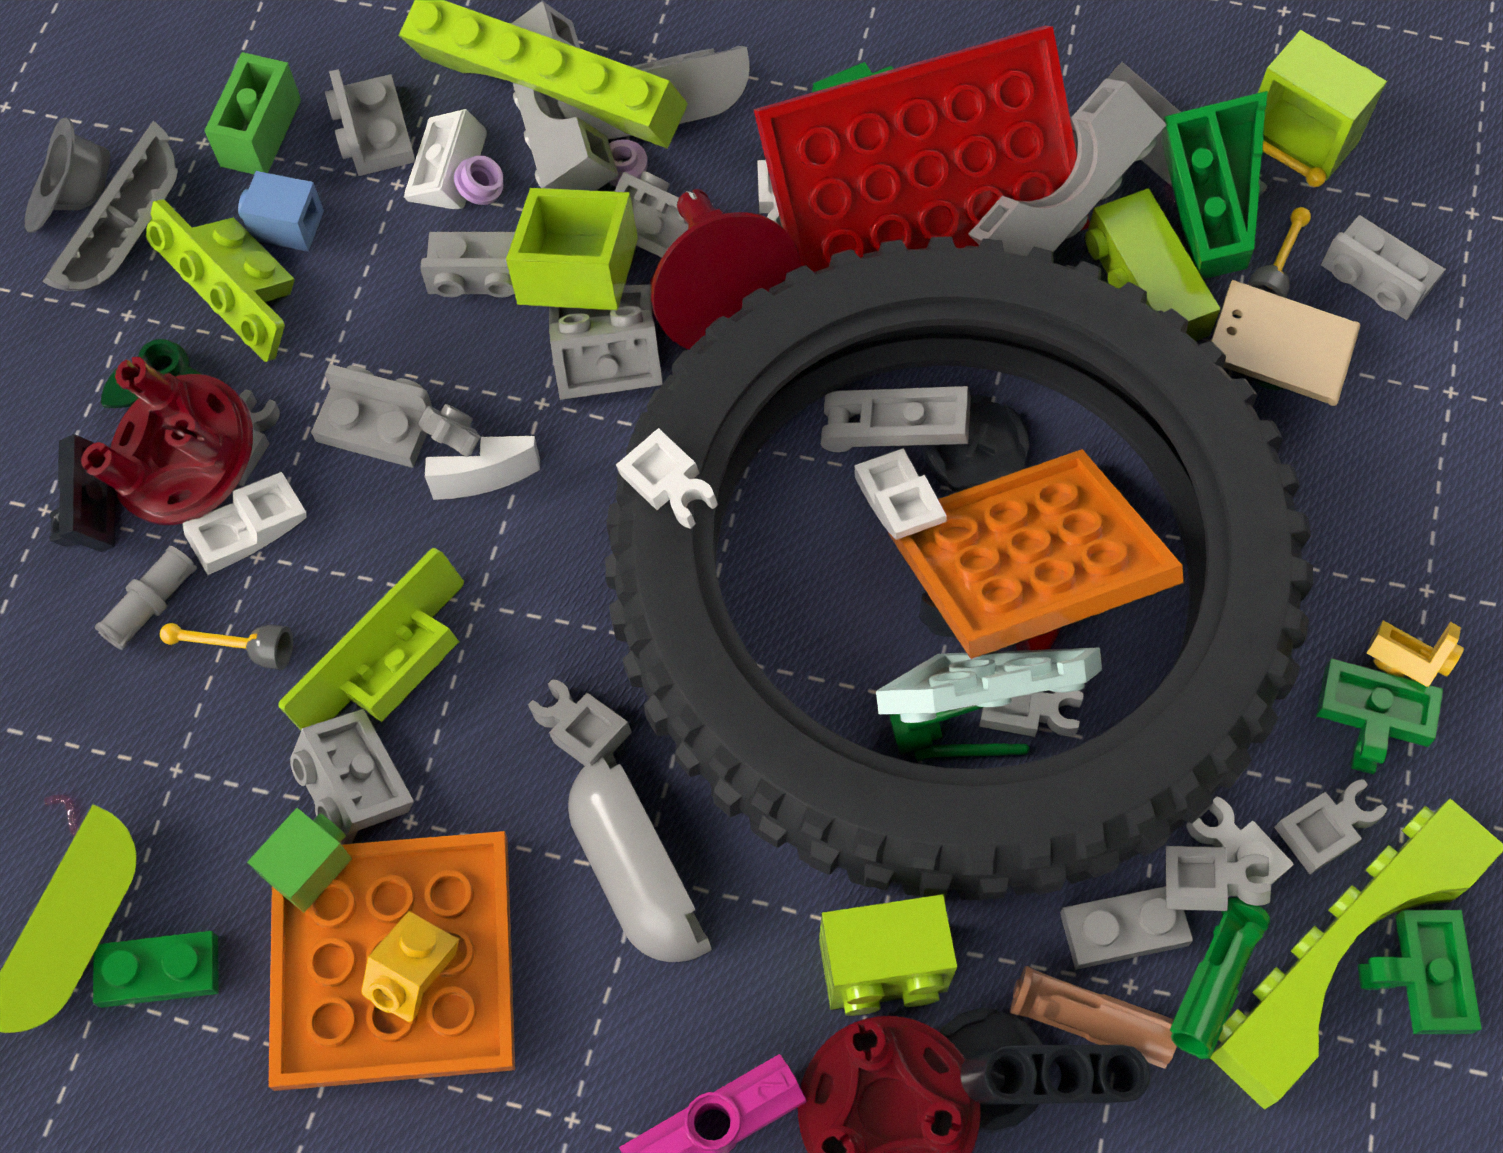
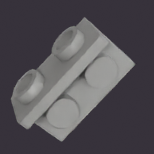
M339 69L329 71L334 89L325 91L327 103L333 121L342 119L344 128L335 130L336 138L343 159L353 158L358 176L414 163L415 157L392 75L389 74L344 85Z
M643 171L640 179L623 172L614 192H630L638 235L636 246L662 258L672 243L688 230L687 222L680 216L677 210L679 197L667 192L670 183L653 174ZM688 192L691 198L695 199L693 193Z
M1361 215L1354 220L1344 233L1339 232L1321 266L1332 272L1338 280L1351 284L1374 299L1380 307L1396 313L1405 320H1408L1446 270Z
M429 232L427 258L421 259L420 268L428 294H438L443 297H458L462 294H489L501 298L515 294L506 262L515 232Z
M636 306L619 307L618 310H612L610 315L589 318V315L583 313L569 314L561 317L557 323L549 325L550 344L560 400L663 385L651 310H641V308Z
M330 364L325 373L330 390L311 431L315 441L413 468L427 435L418 423L427 406L432 407L428 392L416 382L408 379L399 378L393 381L374 376L370 371L359 366L350 365L347 368Z
M364 709L302 728L290 758L291 769L296 781L301 786L306 785L315 802L316 816L319 813L323 814L345 833L346 837L340 842L341 845L352 844L357 832L361 829L409 812L414 800Z

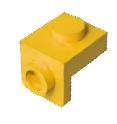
M1383 620L1371 638L1367 654L1374 657L1373 662L1387 674L1402 678L1407 675L1429 687L1437 673L1447 677L1464 651V647L1457 644L1461 627L1450 622L1433 648Z
M408 911L368 956L362 987L363 996L371 1000L380 1010L393 1013L407 1022H411L419 1013L423 993L456 955L459 939Z

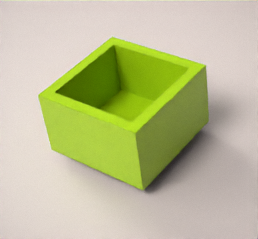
M1300 30L1267 67L1258 93L1268 91L1263 131L1264 141L1310 168H1322L1326 173L1327 181L1359 143L1387 81L1374 74L1370 69L1357 64L1332 49L1326 43Z
M530 188L506 257L517 305L618 310L638 241L630 192Z
M943 894L822 913L819 944L830 1010L844 1008L845 1015L847 1016L865 1015L879 1011L881 1009L880 1002L903 999L904 1006L906 1007L923 1006L939 1001V993L947 992L957 969V963Z

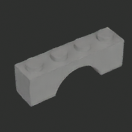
M541 1L511 23L512 25L580 48L573 22L544 1ZM513 83L515 90L513 99L521 111L526 129L524 131V138L532 150L537 168L535 178L541 188L597 191L619 176L606 135L578 117L566 119L557 99Z
M1106 78L1071 117L1077 132L1078 154L1075 166L1065 183L1051 195L1035 201H1017L1002 196L968 235L979 245L983 238L1002 240L1004 252L1027 256L1034 246L1051 250L1053 253L1065 238L1073 237L1084 227L1088 219L1087 214L1099 200L1109 197L1118 189L1122 182L1121 176L1130 165L1151 152L1157 143L1156 136L1167 124L1127 82Z

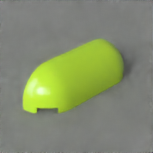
M94 804L91 806L0 971V1032L16 1033L36 1028L53 1018L65 1006L133 880L136 868V850L128 829L112 813Z

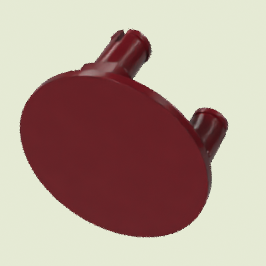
M702 189L692 190L695 199H692L688 192L683 193L679 197L677 210L680 216L687 222L688 230L679 236L667 249L650 281L652 307L657 321L674 342L689 350L702 336H706V328L716 319L722 316L730 318L740 311L744 297L759 288L769 292L770 288L785 281L786 273L802 267L796 244L778 223L755 213H724L720 209L716 210L710 202L708 195Z
M132 357V362L127 359L122 361L116 370V381L123 389L129 390L139 398L132 404L120 421L114 434L111 448L101 442L93 443L87 447L81 458L83 468L90 475L115 488V494L122 505L131 513L147 522L159 525H178L208 514L218 507L238 485L251 456L253 425L245 402L233 388L214 377L201 374H186L176 377L171 373L163 375L148 365L141 357Z
M877 1016L866 1018L844 1027L831 1036L818 1049L811 1059L801 1082L800 1089L806 1099V1103L798 1107V1121L807 1152L972 1153L979 1134L981 1105L971 1099L963 1089L960 1075L965 1058L944 1035L934 1028L913 1019L898 1016Z

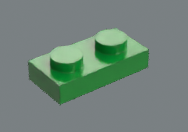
M213 931L98 944L94 952L93 1004L100 1008L219 994L218 935Z

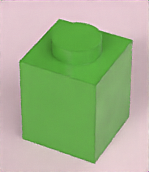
M296 808L247 863L267 883L305 913L352 858L340 843L346 837L340 828L321 813L312 820Z

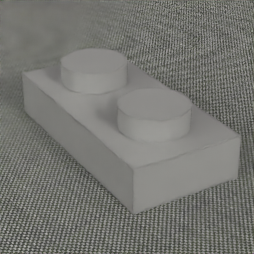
M1166 886L1063 907L1060 912L1075 970L1187 947L1193 942L1184 910L1166 909Z

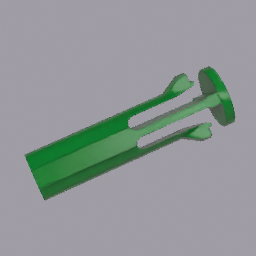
M1229 898L1227 911H1221L1223 915L1221 922L1213 931L1214 938L1204 960L1198 964L1170 1028L1173 1043L1181 1050L1195 1055L1199 1059L1211 1058L1223 1030L1222 1026L1226 1022L1239 992L1237 987L1255 944L1262 938L1270 924V916L1262 907L1247 904L1239 898Z

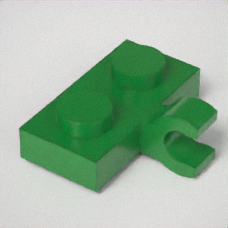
M1331 658L1325 667L1316 717L1360 728V734L1352 755L1351 769L1374 775L1377 763L1383 764L1385 761L1388 736L1429 747L1436 739L1443 689L1431 685L1426 687L1417 681Z
M1403 910L1395 917L1402 958L1371 957L1368 959L1369 964L1357 965L1361 989L1380 990L1406 986L1413 1034H1473L1482 1030L1462 910Z

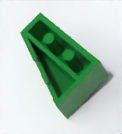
M1268 91L1164 116L1163 121L1167 125L1162 129L1160 141L1189 254L1202 279L1248 269L1255 245L1260 187L1259 177Z

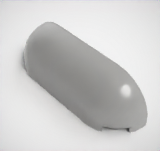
M736 46L730 50L714 53V48L631 67L670 80L688 103L679 123L681 124L715 116L729 109L739 99L746 87L749 77V56L745 46ZM558 100L561 111L566 119L578 117L606 135L607 139L629 136V134L620 131L608 123Z
M153 121L53 264L43 279V283L64 291H83L102 284L119 268L152 219L150 213L153 201L165 199L177 178L178 169L175 166V158L168 143L170 138L156 122Z
M611 751L606 760L601 757L592 766H584L574 780L568 800L569 819L573 831L626 937L645 955L665 962L688 961L712 950L711 945L693 913L695 908L621 764L617 765Z

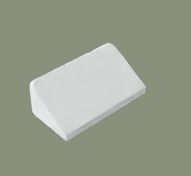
M467 109L429 118L405 190L404 198L408 202L449 209H462L465 206L466 199L458 192L455 186L454 173L463 160L481 155L487 135L485 127Z

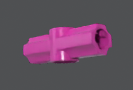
M778 1054L715 1092L699 1095L687 1108L620 1146L619 1149L621 1153H728L738 1142L806 1103V1099L789 1066L782 1056ZM709 1110H719L725 1113L731 1122L727 1134L715 1141L706 1140L696 1132V1123L699 1117Z

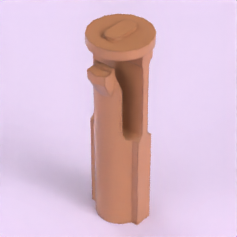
M1029 966L1024 967L1020 978L1015 983L1010 1013L1032 1018L1084 1037L1098 1045L1132 1046L1143 1054L1148 1063L1166 1069L1167 1064L1173 1058L1177 1046L1171 1039L1172 1032L1170 1028L1174 1021L1172 1018L1053 978Z

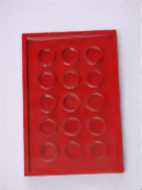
M1045 25L753 109L782 227L796 244L801 259V266H807L814 273L829 267L833 254L853 250L859 258H862L866 253L879 251L881 243L902 240L907 250L927 248L931 237H952L956 248H965V246L978 247L979 244L968 234L1002 196L1017 201H1035L1045 198L1065 183L1077 159L1053 26ZM1089 217L1081 230L1089 228Z

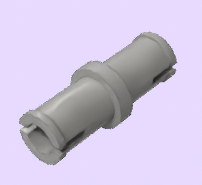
M169 546L162 557L140 580L133 579L126 586L125 589L128 593L101 622L95 625V629L109 643L123 650L128 641L153 614L160 616L167 608L165 601L191 573L195 572L197 567L193 565L192 560L183 552L173 546Z

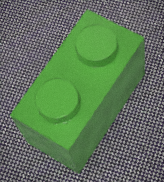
M244 52L241 53L204 130L220 167L255 174L256 171L269 172L301 102L288 62Z

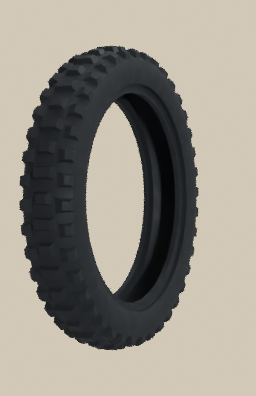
M931 237L927 248L907 250L902 240L881 243L879 251L866 253L862 258H859L853 250H846L833 254L827 268L815 271L814 273L807 266L799 267L786 273L785 281L770 288L769 292L759 288L744 297L740 311L730 318L722 316L716 319L706 328V336H702L690 350L683 351L673 363V375L667 378L660 389L655 390L647 404L648 412H642L626 449V454L628 455L659 428L696 463L700 474L694 479L703 480L710 485L718 505L712 509L705 501L700 499L689 502L686 508L690 511L696 523L690 529L679 523L671 507L670 500L656 510L618 472V487L615 497L617 502L610 504L608 509L607 532L613 554L605 558L606 583L609 588L616 590L618 600L609 605L613 631L616 640L628 643L630 652L623 658V665L631 686L643 687L649 698L644 704L646 718L657 736L670 735L676 743L675 759L689 777L702 775L711 784V796L714 799V804L730 818L743 812L749 817L751 832L776 848L787 842L797 848L799 860L808 863L809 867L831 875L837 867L847 870L850 882L869 888L874 887L887 890L891 882L902 884L906 895L921 896L922 898L943 894L944 899L948 889L957 890L961 900L1004 898L1007 887H1012L1017 896L1035 892L1040 895L1059 891L1066 879L1071 884L1089 879L1092 876L1096 878L1114 871L1118 867L1119 862L1122 863L1139 853L1147 856L1162 847L1170 835L1184 824V821L1193 823L1209 810L1214 803L1211 795L1219 786L1231 788L1252 761L1247 752L1250 743L1263 744L1268 738L1279 718L1272 709L1275 700L1285 699L1290 693L1300 666L1291 657L1292 650L1303 645L1307 637L1309 618L1300 610V602L1305 599L1313 586V565L1302 559L1301 549L1311 537L1308 517L1304 513L1295 510L1293 497L1300 487L1295 468L1291 465L1281 464L1277 452L1283 438L1273 421H1260L1253 409L1257 397L1253 388L1246 379H1231L1224 371L1226 355L1213 342L1208 341L1199 345L1186 334L1188 320L1171 308L1163 312L1162 310L1156 311L1146 305L1147 291L1133 283L1128 282L1118 289L1101 281L1100 267L1082 261L1077 267L1070 265L1065 267L1054 263L1051 250L1035 246L1027 256L1004 252L1002 240L983 238L978 247L965 246V248H956L952 237ZM925 366H966L994 370L1043 385L1079 403L1101 418L1132 447L1158 481L1173 510L1182 536L1188 564L1189 602L1187 623L1181 649L1171 672L1156 691L1133 713L1107 732L1060 754L1015 766L959 769L910 763L876 753L848 741L817 723L776 688L749 655L732 624L722 598L716 574V551L721 525L730 498L742 474L761 447L799 411L830 392L876 374Z

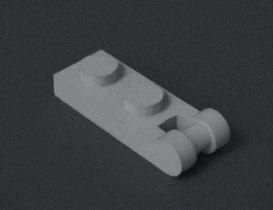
M968 386L830 392L825 396L824 414L828 416V425L822 428L821 446L828 451L845 452L852 447L968 444L971 402ZM855 414H861L860 423H849V419Z

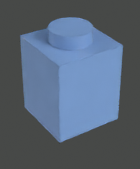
M259 171L255 172L249 189H245L242 192L238 204L240 218L243 219L247 231L258 242L308 252L324 212L314 182Z

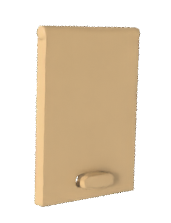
M1232 280L1228 287L1211 342L1226 355L1224 368L1328 403L1331 406H1336L1361 325L1359 322L1351 321Z

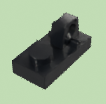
M72 434L59 440L58 489H60V506L50 513L51 536H49L51 542L64 547L80 544L103 552L115 547V488L86 472L87 470L81 464V458L87 447L94 442Z

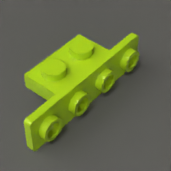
M164 199L153 201L150 213L152 219L146 228V239L150 245L168 261L183 280L196 290L211 306L213 311L219 314L241 337L243 342L250 346L264 362L276 359L285 324L265 302L290 295L295 279L234 217L192 228Z
M436 548L430 549L279 701V708L300 731L302 728L333 719L350 701H353L382 722L459 643V640L448 627L432 618L464 585L463 579L444 553Z

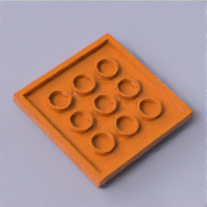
M1083 449L938 499L947 515L945 523L897 540L888 532L970 659L995 652L1001 648L1048 633L1062 626L1184 583L1183 565Z
M505 831L343 844L342 846L351 856L352 860L305 913L272 887L269 1028L270 1089L280 1091L515 1070L508 837ZM408 911L459 939L456 955L423 993L419 1013L411 1022H407L393 1013L380 1010L362 994L368 956Z

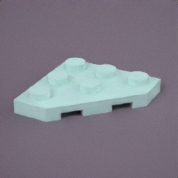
M1100 648L998 651L987 653L974 659H970L967 653L937 654L876 691L879 714H900L902 722L914 723L932 720L936 718L937 712L972 705L998 707L1011 703L1012 697L1047 690L1052 692L1078 691L1085 688V683L1102 671Z

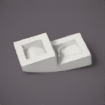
M535 436L481 437L480 456L426 457L425 478L433 500L454 499L491 492L516 483L539 471L540 457Z
M904 448L854 465L855 479L883 526L895 540L946 522L947 515L925 475L918 476Z
M282 472L232 491V504L211 511L198 519H191L183 523L184 535L207 575L234 564L262 549L306 518L305 509Z

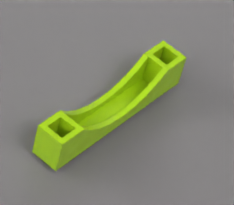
M414 0L399 33V36L425 60L461 73L488 75L528 87L578 108L626 134L667 149L688 105L670 80L445 0Z
M1451 798L1435 812L1425 805L1401 830L1410 839L1397 852L1388 845L1365 869L1373 879L1360 892L1351 885L1328 909L1336 917L1330 926L1322 932L1314 925L1291 949V952L1298 958L1295 964L1285 974L1276 966L1254 989L1252 993L1261 1001L1247 1016L1239 1009H1236L1223 1024V1030L1218 1039L1221 1044L1214 1050L1210 1059L1263 1109L1278 1102L1319 1057V1022L1325 992L1338 962L1357 936L1367 927L1393 913L1425 904L1452 902L1468 890L1503 852V843Z

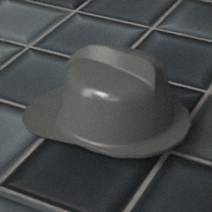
M68 117L61 118L55 126L44 166L30 196L25 214V228L29 233H34L40 229L53 210H81L92 205L100 197L105 187L111 158L110 151L75 134L73 123Z

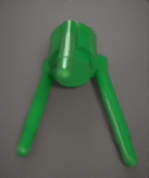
M977 705L937 712L936 718L932 720L914 723L902 722L900 714H889L900 755L914 752L917 762L934 757L1026 755L1029 753L1030 747L1027 744L1008 743L933 744V740L943 738L939 722L984 708Z

